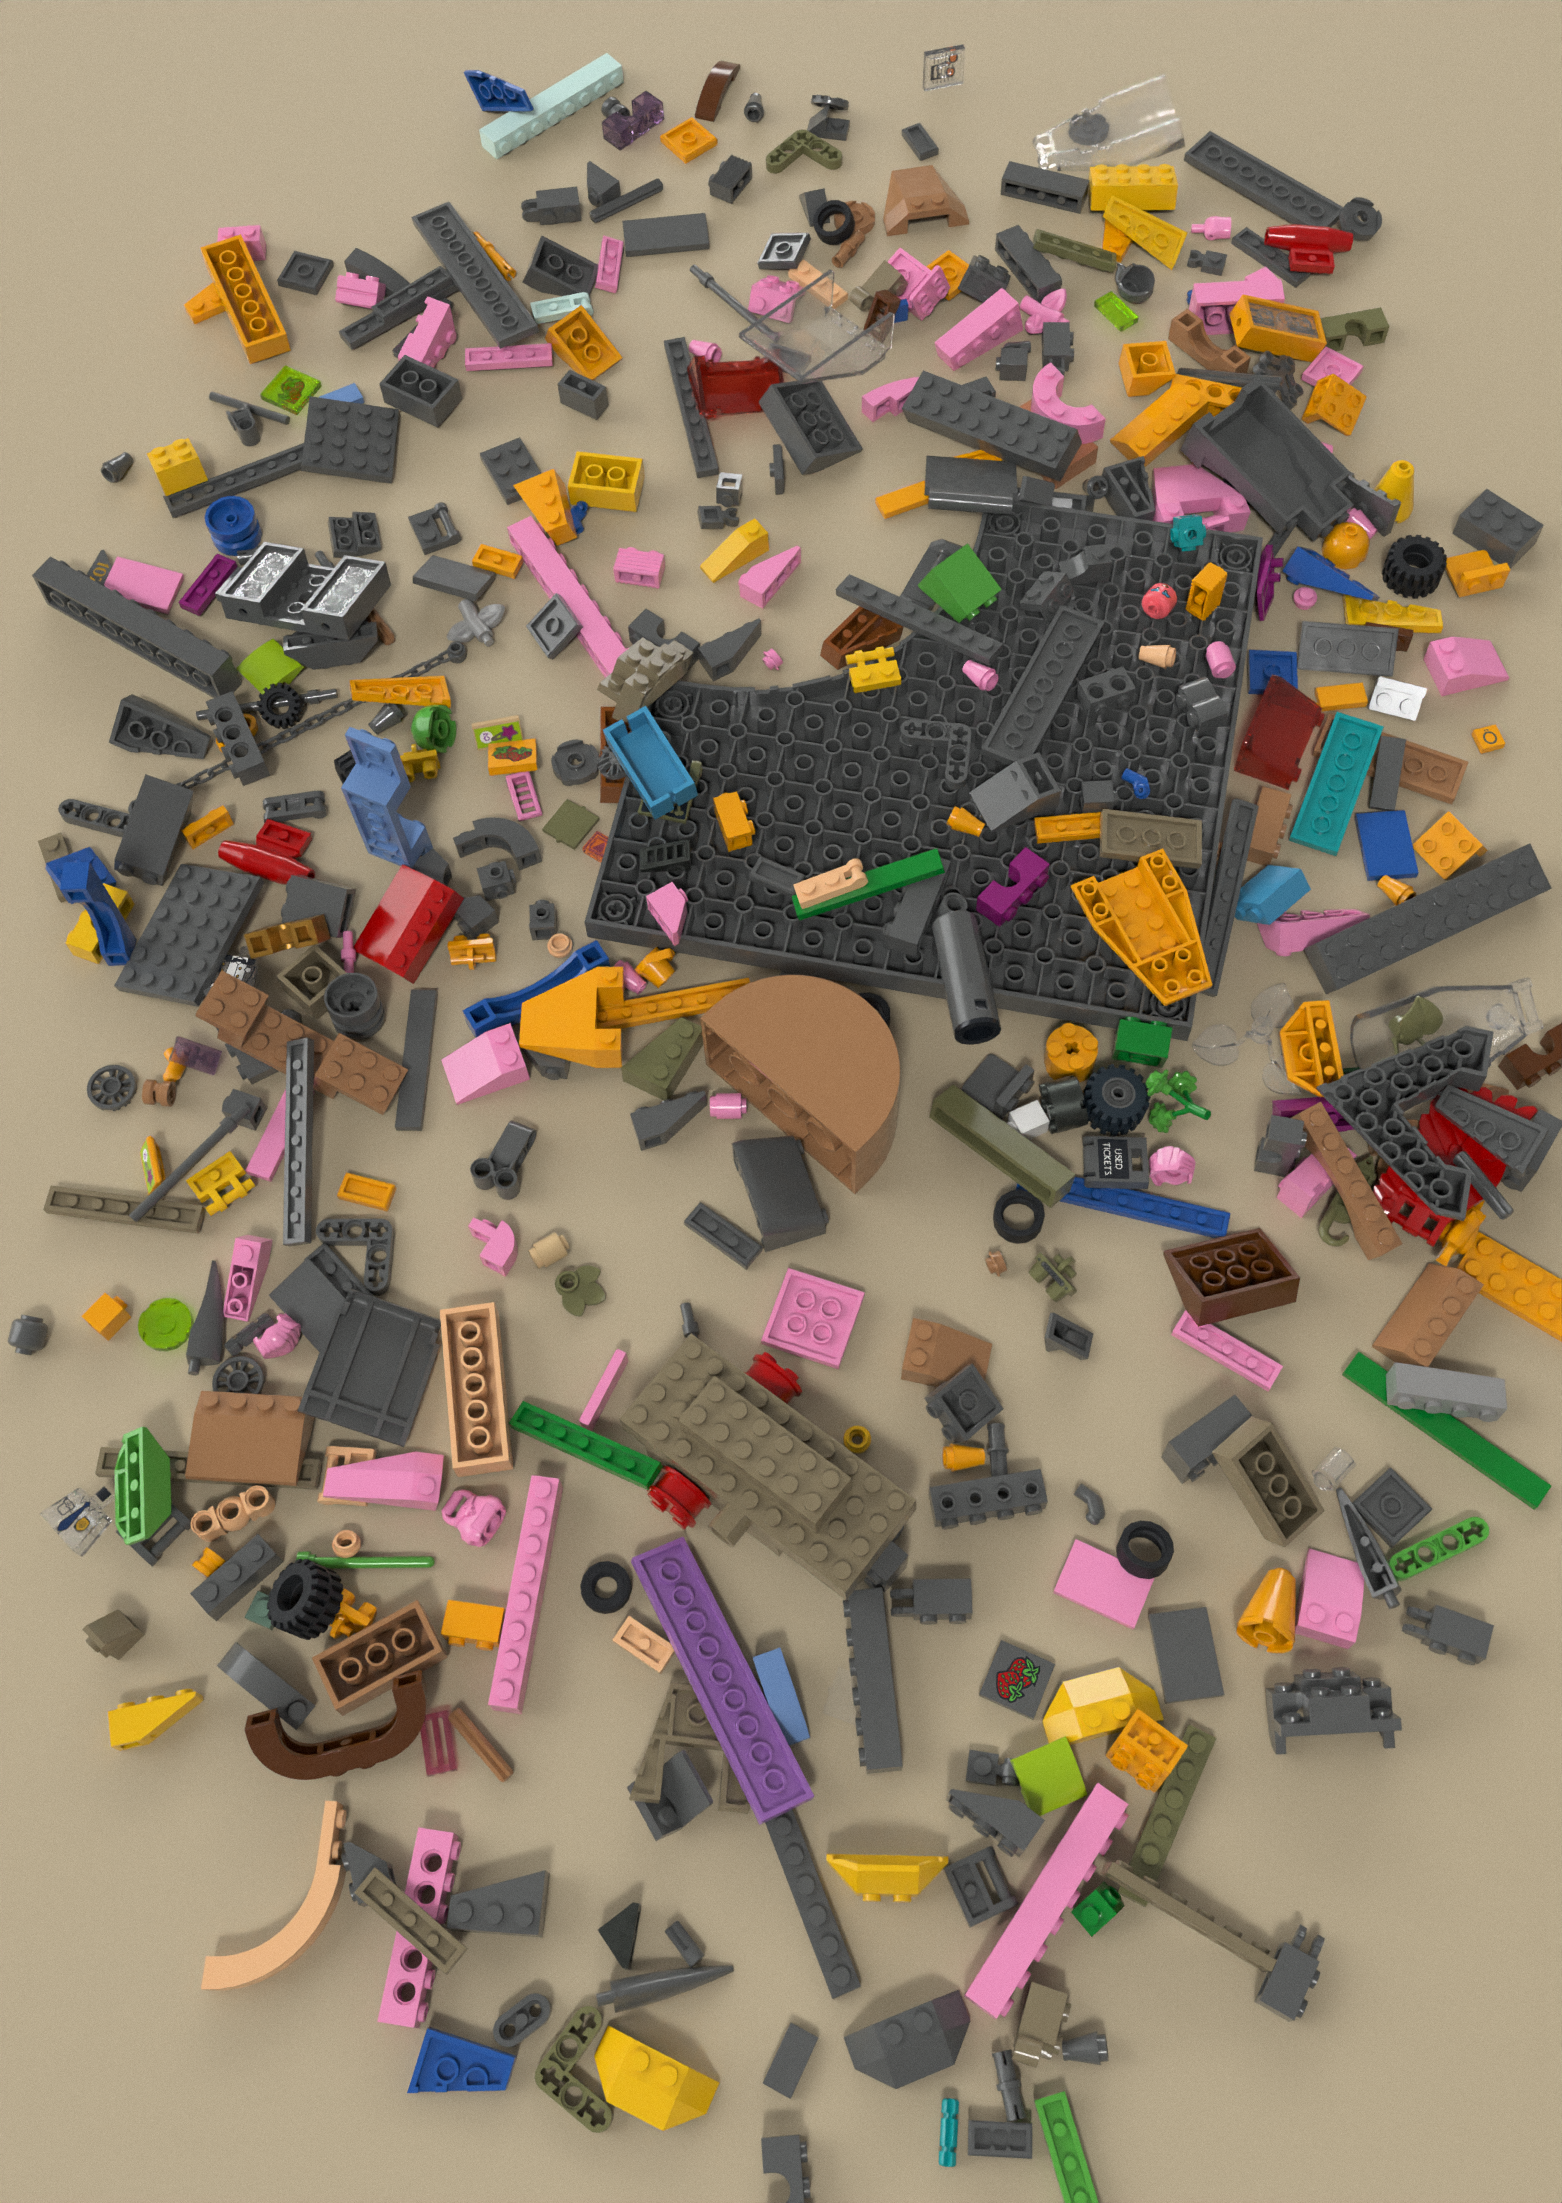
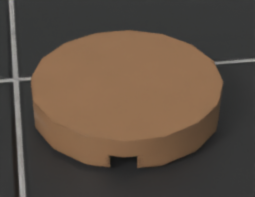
M856 201L845 202L854 216V231L860 230L864 235L870 232L875 225V212L873 208L865 202H861V204L856 203ZM834 214V225L836 229H839L845 221V215Z

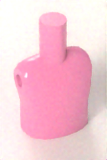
M1209 217L1205 220L1204 224H1192L1191 233H1204L1207 240L1230 239L1231 217Z

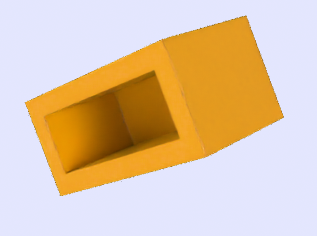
M448 1600L441 1635L445 1640H448L447 1644L452 1646L464 1647L465 1643L476 1644L477 1649L493 1651V1647L499 1648L506 1609L503 1607Z

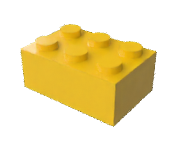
M577 451L568 482L570 504L576 505L577 502L584 501L588 507L637 512L645 479L643 459Z

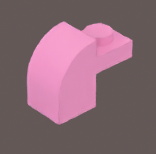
M473 1218L468 1225L472 1236L487 1243L479 1255L483 1265L506 1277L518 1256V1245L512 1229L504 1221H501L499 1226L496 1227L486 1219L480 1221Z

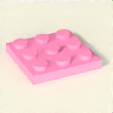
M788 1268L764 1331L761 1344L839 1369L865 1297V1292Z

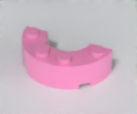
M1052 363L1042 368L1034 380L1031 412L1077 429L1082 444L1091 443L1103 438L1106 418L1093 405L1072 407L1060 401L1064 376Z

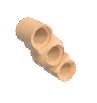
M252 1486L246 1492L239 1493L240 1497L230 1496L224 1498L219 1502L217 1508L211 1506L207 1511L197 1512L191 1519V1529L202 1540L206 1542L215 1541L221 1535L228 1534L227 1531L233 1532L243 1529L248 1525L250 1519L256 1521L259 1517L271 1514L275 1508V1499L263 1486ZM260 1496H265L264 1503L255 1507V1500ZM239 1508L237 1516L233 1519H228L229 1512ZM207 1521H212L211 1528L202 1532L203 1524Z

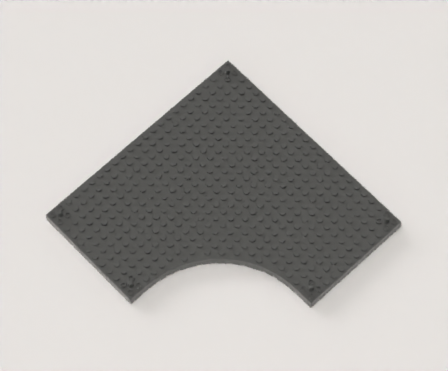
M1017 501L1013 502L1012 515L982 514L973 551L1002 590L996 595L998 600L988 608L983 605L978 609L980 613L970 621L965 618L959 623L1003 643L1004 650L990 666L913 631L909 636L900 641V645L894 648V657L886 658V661H897L901 676V685L854 693L849 669L843 670L842 674L834 677L828 675L794 683L792 687L778 688V685L770 686V689L755 690V687L706 685L678 680L647 708L687 772H690L692 761H700L702 763L703 772L696 788L698 796L693 798L686 824L659 818L655 820L653 817L638 814L642 798L629 777H625L584 922L587 937L653 949L658 947L660 950L671 948L676 953L946 999L932 934V923L936 919L935 912L945 895L954 892L966 899V911L973 913L978 921L996 1007L998 1009L1117 1029L1120 1019L1125 1020V1017H1136L1141 1019L1142 1023L1151 1024L1152 1021H1160L1166 1023L1167 1027L1173 1028L1171 1039L1188 1041L1193 1025L1197 993L1164 1006L1093 929L1071 889V885L1095 876L1098 883L1136 868L1139 862L1099 857L1100 838L1037 844L1034 818L1081 814L1079 795L1082 782L1112 780L1113 790L1118 792V804L1114 805L1113 810L1202 820L1201 867L1199 869L1173 867L1187 889L1202 948L1204 949L1263 537L1206 529V538L1203 539V545L1196 546V550L1182 551V548L1174 546V542H1171L1170 530L1173 528V524ZM1108 544L1112 560L1109 581L1072 585L1074 593L1063 605L1105 621L1101 634L1036 752L1040 753L1061 790L1058 808L990 833L985 824L979 837L952 830L951 826L946 823L955 806L960 809L963 807L978 820L985 823L969 792L1009 766L982 755L981 748L1051 623L1045 622L1041 612L1022 610L1019 602L1044 571L1059 572V562L1077 556L1084 550V546ZM1211 562L1227 572V579L1220 605L1217 606L1205 621H1202L1189 613L1185 608L1187 607L1192 580ZM1157 583L1169 585L1177 595L1175 607L1163 619L1151 618L1142 608L1144 595ZM941 607L934 612L957 622ZM1217 641L1224 642L1229 647L1236 665L1235 671L1227 678L1214 677L1206 658L1207 647ZM1171 645L1172 648H1176V658L1173 667L1164 669L1139 660L1141 646ZM872 660L871 662L866 663L865 665L878 663V661ZM968 660L995 669L999 679L991 691L980 690L963 673V666ZM1123 666L1136 688L1133 703L1125 708H1116L1104 715L1088 718L1076 696L1078 682ZM1207 677L1213 685L1216 695L1223 701L1228 715L1225 724L1198 733L1194 727L1189 725L1187 714L1177 706L1175 697L1180 685ZM915 719L961 723L971 729L967 782L962 789L953 790L945 784L948 748L904 743L900 737V729L904 721ZM909 730V734L914 733V730ZM922 730V736H925V730ZM933 730L929 733L933 738H939L943 735L938 730ZM958 734L957 744H962L963 734ZM954 753L951 756L957 761L965 758L962 753ZM1126 768L1148 779L1150 786L1148 797L1145 799L1137 798L1132 784L1121 779ZM954 769L953 779L958 780L959 769ZM737 791L740 801L745 800L748 810L746 818L747 821L752 820L755 835H752L751 846L728 852L714 812L713 798L723 793ZM681 840L690 841L691 870L641 873L640 848ZM1026 847L1049 863V879L1042 888L1037 887L1027 904L1024 905L1022 903L1019 906L1016 915L1011 921L1008 922L1006 920L999 927L976 910L977 897L993 880L1004 887L1016 885V882L1008 877L1009 865ZM936 848L940 858L951 861L949 877L917 957L887 948L888 938L884 937L888 923H893L895 916H893L895 905L897 902H902L904 897L901 895L903 887L799 921L792 898L749 880V874L760 856L804 874L805 880L842 867L852 859H860L863 866L862 872H866ZM677 854V858L682 857V854ZM658 855V862L662 861V855ZM667 855L668 860L672 859V855ZM648 856V864L653 863L652 856ZM673 882L677 889L681 888L688 898V902H686L687 915L680 942L676 946L673 945L648 910L646 896Z

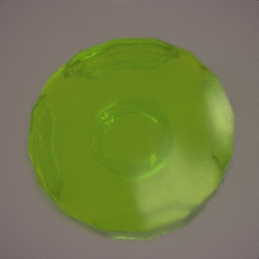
M162 1298L152 1302L149 1305L150 1307L140 1315L138 1322L139 1336L148 1347L156 1351L167 1352L179 1348L190 1336V1330L194 1324L192 1313L185 1304L175 1298Z

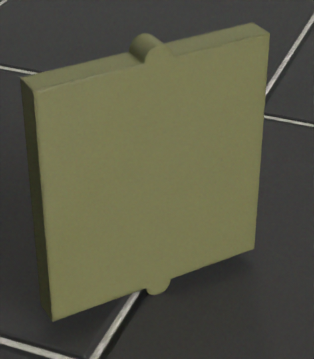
M567 799L542 828V831L555 838L557 843L562 842L575 850L600 819L598 816L587 811L585 806L580 807Z

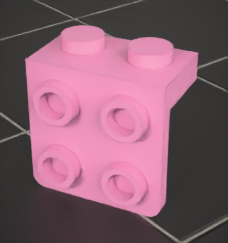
M767 275L766 278L760 279V281L752 285L748 310L756 314L788 322L791 320L794 298L804 292V287L799 286V283L796 281L783 282L779 281V277Z

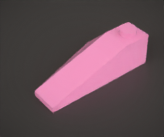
M1357 909L1324 910V915L1320 912L1301 910L1300 915L1286 914L1287 912L1285 911L1270 925L1257 923L1266 948L1276 952L1278 956H1290L1291 952L1303 951L1308 946L1370 918V914Z
M411 1452L327 1468L323 1497L436 1511L439 1501L444 1455Z

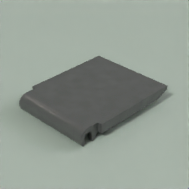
M927 455L924 495L929 496L928 509L1012 515L1013 502H1017L1018 495L1016 464L1009 461Z
M350 1288L342 1310L336 1309L297 1412L404 1447L440 1344L435 1342L441 1327V1320Z

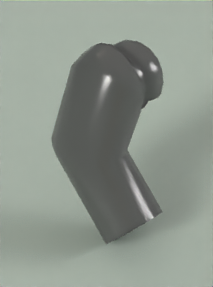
M1081 1483L1074 1495L1088 1506L1089 1512L1086 1514V1520L1093 1525H1098L1106 1514L1103 1500L1098 1494Z

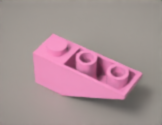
M252 1235L235 1238L223 1308L224 1317L246 1322L250 1320L268 1268L272 1239Z

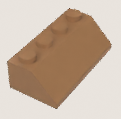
M1429 1263L1372 1347L1394 1362L1428 1367L1484 1284L1461 1269Z

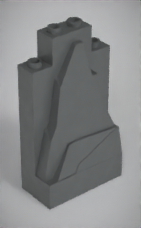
M1259 377L1245 385L1235 402L1215 417L1209 412L1192 425L1181 451L1198 469L1205 465L1228 480L1279 534L1286 529L1290 531L1298 524L1315 541L1321 536L1323 538L1328 536L1334 529L1333 526L1337 523L1346 522L1350 517L1349 512L1354 504L1341 492L1347 486L1346 480L1351 474L1350 471Z

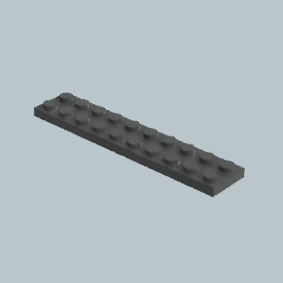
M449 201L411 217L420 235L443 268L450 274L453 282L500 349L539 332L537 323Z

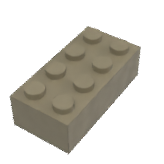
M1251 1416L1212 1451V1454L1264 1539L1286 1547L1325 1511L1273 1423Z

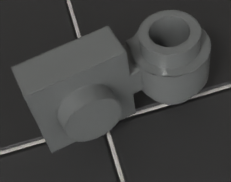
M969 1750L966 1782L995 1786L996 1776L1002 1778V1784L1020 1786L1010 1762L1012 1758H1005L1004 1764L998 1765L999 1754Z

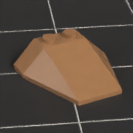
M933 165L893 170L891 172L883 216L887 236L907 234L908 220L940 215L946 216L948 227L969 225L965 205Z

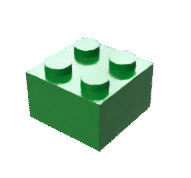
M1125 1017V1020L1120 1019L1116 1029L1111 1059L1163 1068L1168 1059L1173 1028L1167 1027L1166 1023L1160 1021H1152L1151 1024L1142 1023L1141 1019L1136 1017Z

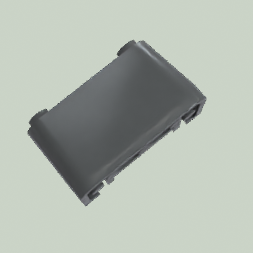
M791 1135L747 1139L732 1143L733 1161L740 1177H742L756 1217L757 1227L760 1230L761 1236H763L761 1242L765 1252L826 1234L825 1224L829 1223L825 1208L820 1209L801 1157L804 1154L800 1139L795 1140L794 1136Z

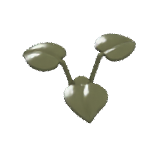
M1416 996L1413 1005L1405 1015H1397L1390 1020L1388 1027L1394 1035L1391 1041L1394 1046L1395 1055L1399 1053V1043L1410 1045L1417 1040L1423 1046L1425 1044V1041L1422 1039L1423 1034H1433L1441 1027L1443 1015L1434 1003L1421 996Z

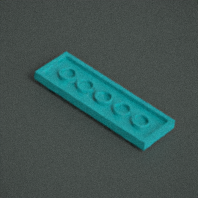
M1336 712L1289 841L1337 856L1384 726Z

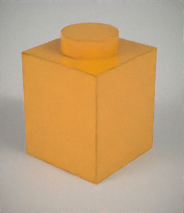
M106 1293L81 1316L107 1341L131 1318L125 1310L128 1305L118 1296L112 1299Z

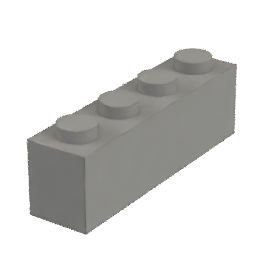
M1395 1362L1386 1374L1387 1404L1398 1406L1401 1409H1420L1432 1414L1446 1413L1458 1418L1472 1417L1484 1422L1497 1421L1507 1410L1505 1379Z

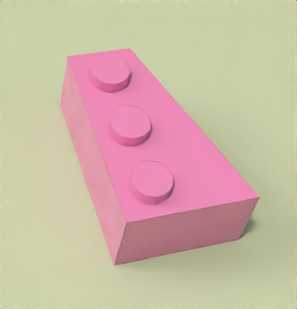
M427 296L425 300L427 307L422 316L418 314L416 318L418 325L413 334L409 333L398 355V360L400 361L404 355H407L434 368L438 361L444 357L450 345L455 342L457 334L450 305Z
M1348 1148L1355 1160L1357 1155ZM1311 1154L1308 1158L1304 1157L1297 1164L1295 1170L1278 1185L1280 1191L1277 1199L1302 1218L1334 1183L1319 1161Z

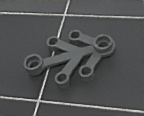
M1265 351L1259 356L1260 362L1253 366V372L1260 375L1281 376L1284 380L1283 387L1280 390L1282 402L1291 410L1297 405V398L1304 393L1303 388L1295 382L1293 373H1295V362L1289 356L1281 355L1278 358H1274L1270 351ZM1270 365L1275 367L1276 370L1268 369L1267 367Z

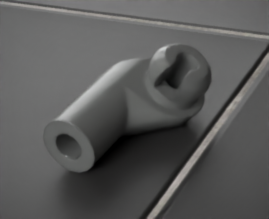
M1008 342L1003 348H1026L1028 352H1031V342Z

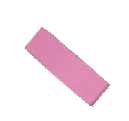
M919 377L898 380L863 395L862 413L872 422L889 411L894 416H897L903 412L902 407Z

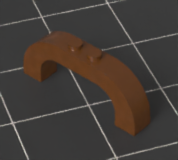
M419 1670L393 1677L392 1692L397 1710L393 1717L383 1725L318 1743H302L294 1740L285 1732L278 1710L275 1708L247 1716L244 1730L250 1748L257 1759L269 1770L281 1776L297 1780H313L327 1776L337 1777L349 1770L357 1768L367 1769L373 1767L376 1763L391 1759L411 1745L423 1726L427 1701V1688L423 1671Z

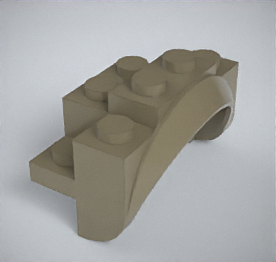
M643 637L617 658L613 672L599 683L597 689L617 703L612 718L628 722L626 716L644 706L649 707L687 674L693 652L675 640L669 645L664 643L659 647Z

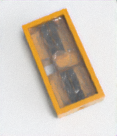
M1243 294L1230 312L1237 347L1260 352L1270 351L1274 355H1286L1293 359L1313 362L1327 344L1319 311Z

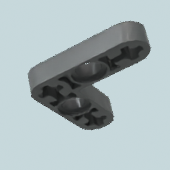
M915 719L904 721L900 729L902 741L910 745L948 748L945 784L953 790L962 789L966 785L971 729L961 723ZM909 730H914V733L909 734ZM922 730H925V736H922ZM933 730H938L943 735L939 738H933L929 733ZM958 734H963L962 744H957ZM954 753H962L965 758L957 761L951 756ZM954 769H959L958 780L953 779Z
M325 1219L321 1221L316 1227V1235L321 1243L325 1242L328 1246H367L364 1284L373 1295L378 1296L386 1293L391 1282L395 1236L390 1222L386 1219ZM356 1226L362 1228V1233L359 1237L351 1238L348 1236L351 1228ZM332 1227L334 1232L330 1233L329 1237H326L323 1232H327L328 1228ZM367 1227H369L370 1230H371V1232H369V1236H370L369 1238H367V1237H368V1229H367ZM384 1227L387 1232H384L382 1237H379L376 1232H380L381 1228ZM384 1251L386 1253L384 1261L380 1263L372 1261V1257L376 1252ZM375 1270H379V1277L383 1281L378 1283V1287H374L373 1283H371L376 1281L377 1273Z

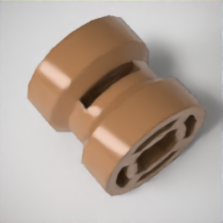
M147 1079L144 1082L142 1088L144 1104L154 1105L160 1103L162 1106H173L176 1098V1085L174 1082L164 1081L163 1083H158L157 1080Z

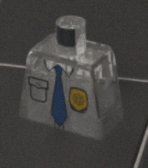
M105 1486L92 1497L80 1487L40 1514L75 1553L83 1557L110 1525L112 1519L103 1509L115 1499V1496Z

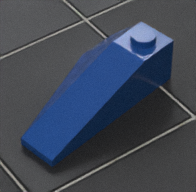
M466 70L463 72L482 111H532L534 109L525 89L480 70Z
M1297 547L1283 569V572L1288 575L1287 580L1295 585L1301 583L1371 601H1378L1380 598L1360 582L1349 580L1350 575L1334 567V563L1310 548Z

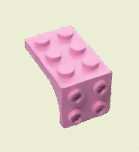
M899 248L888 261L909 283L905 291L898 298L901 300L907 299L908 311L922 321L931 314L934 306L940 299L947 295L950 286L940 266L936 265L931 271L902 248Z

